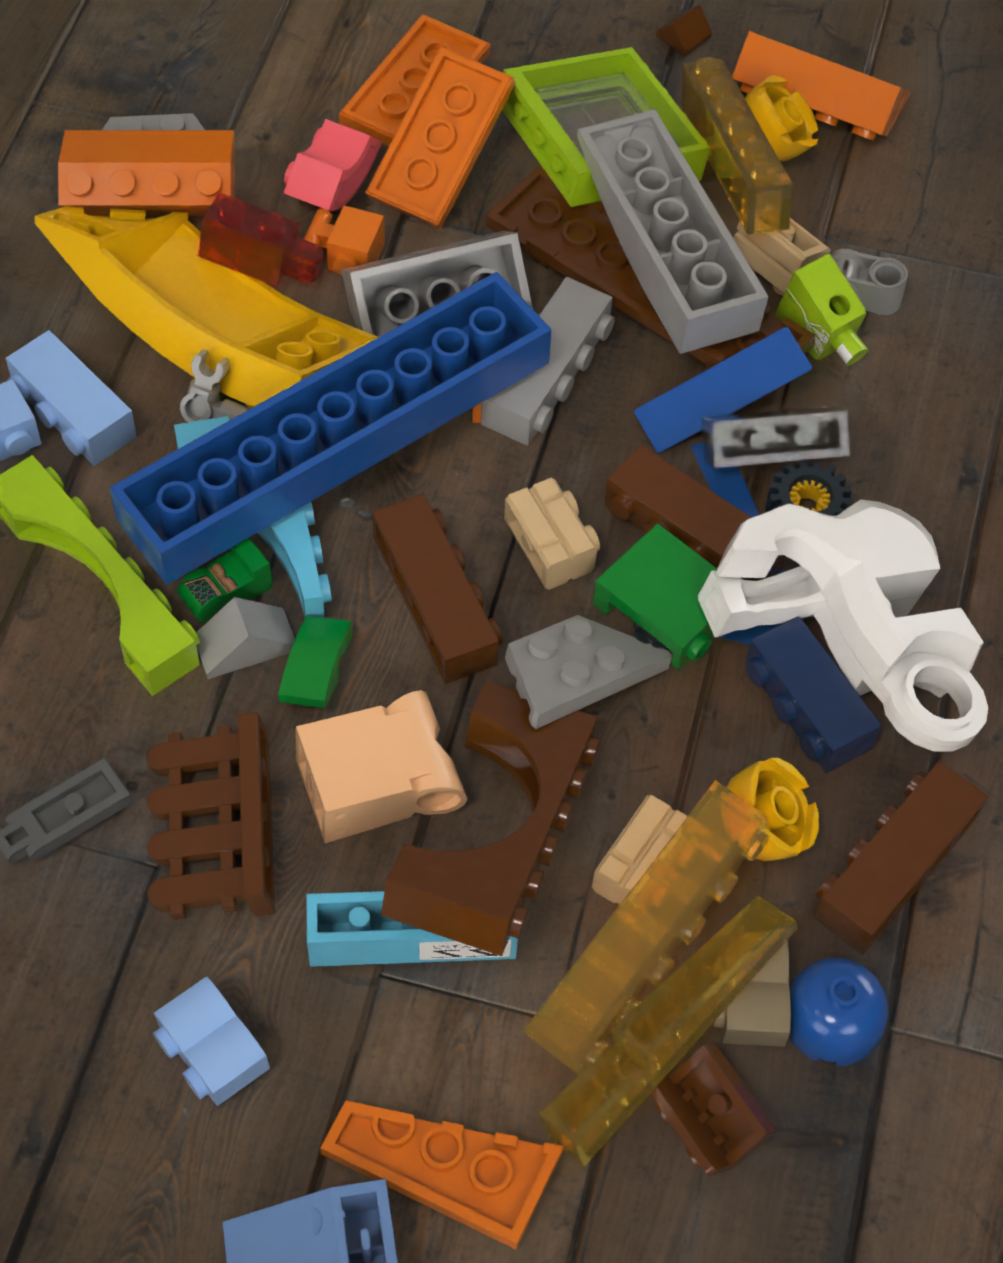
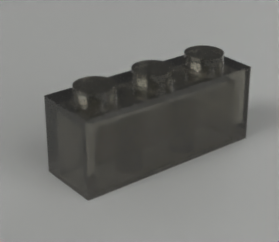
M836 406L702 417L704 460L714 468L849 456L847 410Z

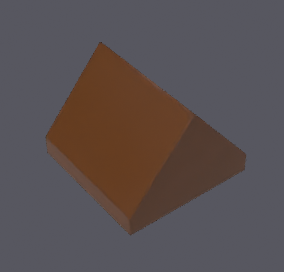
M699 4L682 12L658 29L656 36L686 56L712 36V31Z

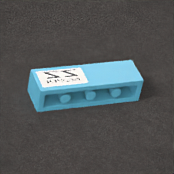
M384 891L307 894V948L310 967L516 959L518 939L511 936L502 956L381 916Z

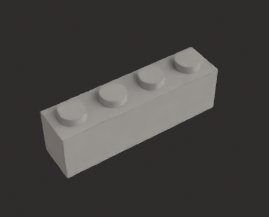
M566 277L539 315L552 329L549 364L483 401L481 425L526 446L530 444L537 432L544 433L552 420L553 408L557 402H564L568 398L577 372L579 370L585 371L590 365L595 352V345L599 339L605 341L610 335L615 322V317L611 316L613 297Z

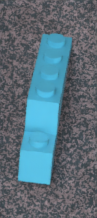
M228 416L174 425L178 449L228 422ZM309 502L257 533L270 546L285 568L299 597L304 618L306 615L325 618L324 603L332 602L327 574L318 575L316 564L323 563V555L319 536H310L308 526L315 525L312 502Z

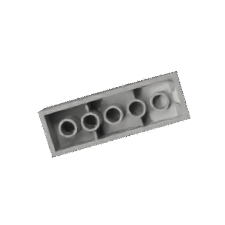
M654 109L578 129L577 137L609 220L639 283L680 354L759 331L769 296L657 111Z

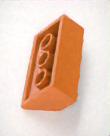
M751 31L747 35L732 75V79L742 82L740 90L749 93L767 77L772 75L783 77L788 81L783 87L790 94L798 90L809 107L816 110L815 119L833 126H837L839 119L854 124L851 133L873 141L876 134L888 136L911 93L896 85Z
M65 130L58 161V206L60 208L65 206L84 207V213L91 216H110V208L145 210V216H164L171 214V211L188 212V216H235L234 130Z

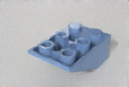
M386 1179L327 1188L222 1222L227 1263H398Z

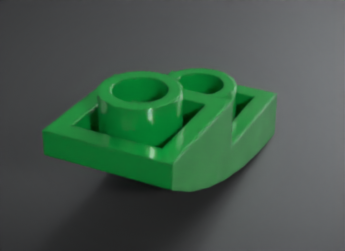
M306 615L286 663L278 693L279 702L298 704L304 707L326 708L340 680L339 662L353 637L352 621Z

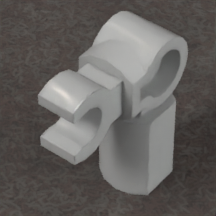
M203 349L193 358L191 368L195 378L191 380L188 393L180 402L181 415L187 422L228 416L229 420L251 409L229 399L221 401L219 395L221 386L218 382L229 372V359L223 358L217 364L216 371H212L206 365L208 351Z

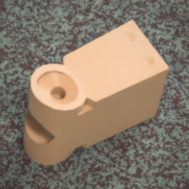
M413 691L403 695L387 708L381 705L296 726V762L325 843L410 818L414 813L423 815L446 814L458 810L465 805L467 797L453 760L437 741L440 727L425 691Z

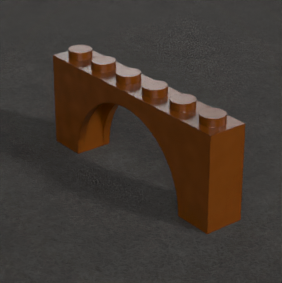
M486 681L471 710L465 747L497 762L518 781L528 797L532 815L516 832L484 847L460 851H442L404 844L386 879L381 916L502 956L510 936L519 939L522 934L529 908L523 905L526 899L535 902L544 877V872L540 871L539 868L541 864L550 866L559 841V837L555 836L554 833L556 830L565 832L573 809V803L569 802V798L579 799L586 780L587 770L582 768L584 765L592 767L596 759L601 739L593 737L597 717L577 710L535 729L531 726L528 719L531 709L527 699H520L518 691Z

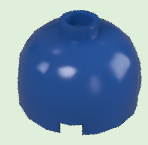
M824 958L809 964L793 979L789 987L791 1009L789 1038L791 1043L807 1058L817 1062L819 1059L827 1062H837L835 1066H848L864 1060L879 1045L888 1023V998L879 979L864 965L847 958Z

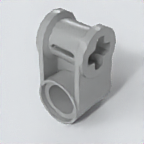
M839 249L831 254L863 304L865 311L878 315H890L900 309L908 277V271L903 263L893 258L872 256L852 249ZM848 261V268L844 270V263Z

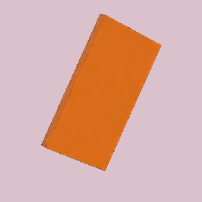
M422 14L339 112V124L370 135L389 146L440 46L483 64L491 54V44Z
M440 46L365 192L367 197L441 230L516 84L514 77Z

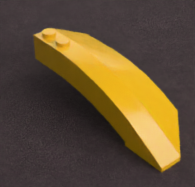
M65 206L35 215V225L94 296L125 326L163 357L194 378L191 364L193 358L201 350L208 351L206 365L212 371H216L217 364L223 358L229 359V372L218 382L221 386L220 392L245 403L249 408L255 407L378 338V336L317 313L264 283L221 251L188 221V212L171 211V214L152 219L145 218V210L110 208V216H91L84 213V207Z

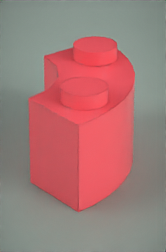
M325 119L323 126L316 131L312 145L305 152L297 153L295 161H292L287 167L284 176V184L286 185L284 194L329 211H336L342 208L353 198L365 181L377 157L382 141Z

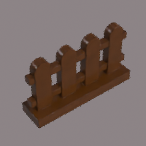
M257 712L239 714L238 732L232 733L230 726L226 725L217 727V735L183 740L180 732L168 734V742L156 744L148 751L147 763L155 774L159 776L169 775V786L153 790L147 798V806L156 819L169 820V831L153 835L147 844V851L156 864L162 866L170 865V877L157 879L149 886L147 891L148 900L156 910L170 912L173 920L186 918V909L221 904V908L225 913L237 911V902L241 901L247 902L255 916L275 914L269 734ZM239 765L240 776L233 777V766ZM218 768V779L184 784V773ZM234 810H241V821H235ZM219 813V824L185 829V817ZM236 855H242V867H236ZM220 858L221 870L185 875V863Z

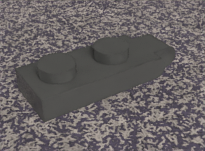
M103 758L10 813L5 819L7 826L0 829V851L10 864L26 856H29L31 860H38L132 804L131 795L106 759Z

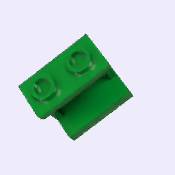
M657 523L596 580L593 605L606 616L617 607L672 651L671 665L679 671L690 660L694 663L699 661L711 646V639L714 637V634L700 606L698 595L711 570L717 571V568Z

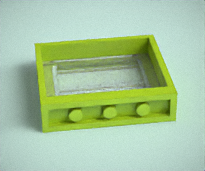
M632 47L503 69V73L514 77L516 84L502 111L571 207L602 201L577 137L578 129L654 109L662 119L698 181L702 180L711 147Z

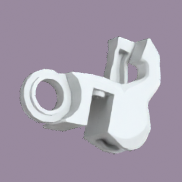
M859 500L837 516L819 513L793 504H785L764 514L749 518L739 526L724 551L717 571L711 570L698 595V601L714 637H719L732 631L746 630L758 625L783 624L797 616H800L801 619L815 617L846 679L860 696L873 691L883 703L885 715L897 732L913 744L931 751L953 752L967 746L987 721L988 704L984 691L970 673L984 642L962 608L907 616L940 570L933 537L920 521L901 509L876 501ZM778 555H785L801 565L766 578ZM742 578H765V579L758 580V581H751V580H744V579H742ZM913 685L928 690L939 698L946 693L950 694L957 704L960 714L959 718L944 719L933 715L916 698Z

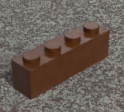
M642 445L607 478L604 505L609 508L614 516L621 520L629 521L644 531L645 534L658 523L716 568H718L724 551L739 526L747 519L752 518ZM785 555L777 556L766 578L777 575L784 568ZM742 578V579H744V580H751V581H758V580H762V579H765V578Z
M421 494L372 511L373 538L444 684L496 666L498 662V646L503 644L500 628L494 618L487 619L482 609L484 601L477 583L474 580L468 582L463 572L465 570V563L462 553L456 544L450 546L445 536L447 529L438 508L432 510L425 495Z
M938 761L928 774L919 771L914 776L903 793L908 798L899 808L891 804L884 811L875 825V828L879 830L870 842L865 838L860 839L845 860L849 864L848 868L841 876H838L835 872L831 873L815 895L821 901L814 918L862 955L865 954L975 822L988 798L987 794L941 761Z

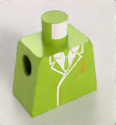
M828 253L794 271L774 315L782 321L787 317L815 334L813 345L808 350V353L814 359L821 360L837 352L847 366L858 362L868 352V348L856 334L866 316V311L832 256Z

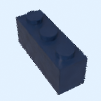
M800 616L751 640L745 663L748 676L756 686H762L772 699L776 715L783 723L791 725L799 736L803 752L811 761H817L823 771L828 773L874 748L882 725Z

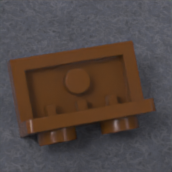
M714 1042L703 1045L669 1077L655 1080L647 1087L648 1092L656 1102V1109L660 1116L673 1126L686 1145L689 1158L708 1176L734 1169L777 1131Z

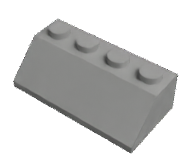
M504 230L341 269L350 312L356 328L378 337L495 272H498L533 309L518 234L515 232Z

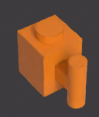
M344 205L335 225L330 224L333 217L331 212L320 208L316 211L299 247L300 253L306 257H314L319 246L327 248L328 271L342 275L341 269L378 261L385 245L384 216Z

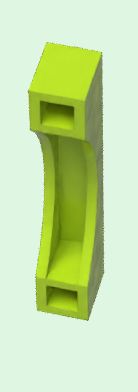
M31 455L0 474V518L18 539L41 543L63 551L85 564L104 582L115 598L120 610L119 641L125 664L152 696L156 695L200 665L196 647L200 644L198 635L186 620L178 622L171 614L172 608L167 598L158 588L151 591L143 582V573L131 557L126 559L121 557L116 551L117 545L108 530L103 526L97 529L90 521L91 516L84 503L77 496L70 498L65 493L64 484L56 471L50 466L44 469L37 459Z

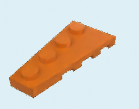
M345 1101L320 1150L321 1155L374 1181L386 1179L387 1187L517 1250L563 1153L564 1146L546 1142L544 1145L518 1140V1136L496 1132L495 1135L464 1129V1125L446 1121L440 1124L416 1119L413 1114Z

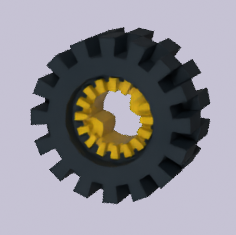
M806 459L798 460L795 469L790 462L784 465L783 472L778 470L774 475L773 481H771L765 513L785 504L799 506L801 499H811L816 502L815 509L811 508L812 511L837 516L851 506V487L845 486L847 479L843 474L834 477L836 468L830 464L826 470L820 469L822 461L814 460L813 466L807 467Z

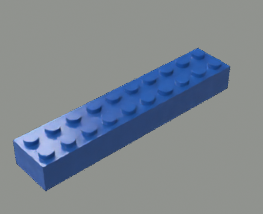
M495 272L109 487L116 520L165 584L168 585L549 364L552 329L498 272Z

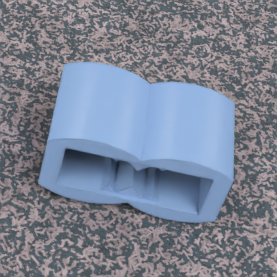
M207 976L154 1012L160 1027L153 1032L154 1037L170 1059L179 1054L189 1067L182 1074L199 1099L208 1094L212 1101L219 1106L270 1069L267 1056L258 1042L236 1016L225 998Z

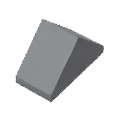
M236 597L228 602L196 632L200 640V644L196 646L207 679L289 654L295 641L282 607Z

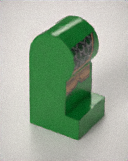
M247 538L231 547L230 552L208 564V567L197 569L188 574L180 582L177 594L199 623L205 624L234 597L251 601L272 589L273 582L270 563L254 543Z

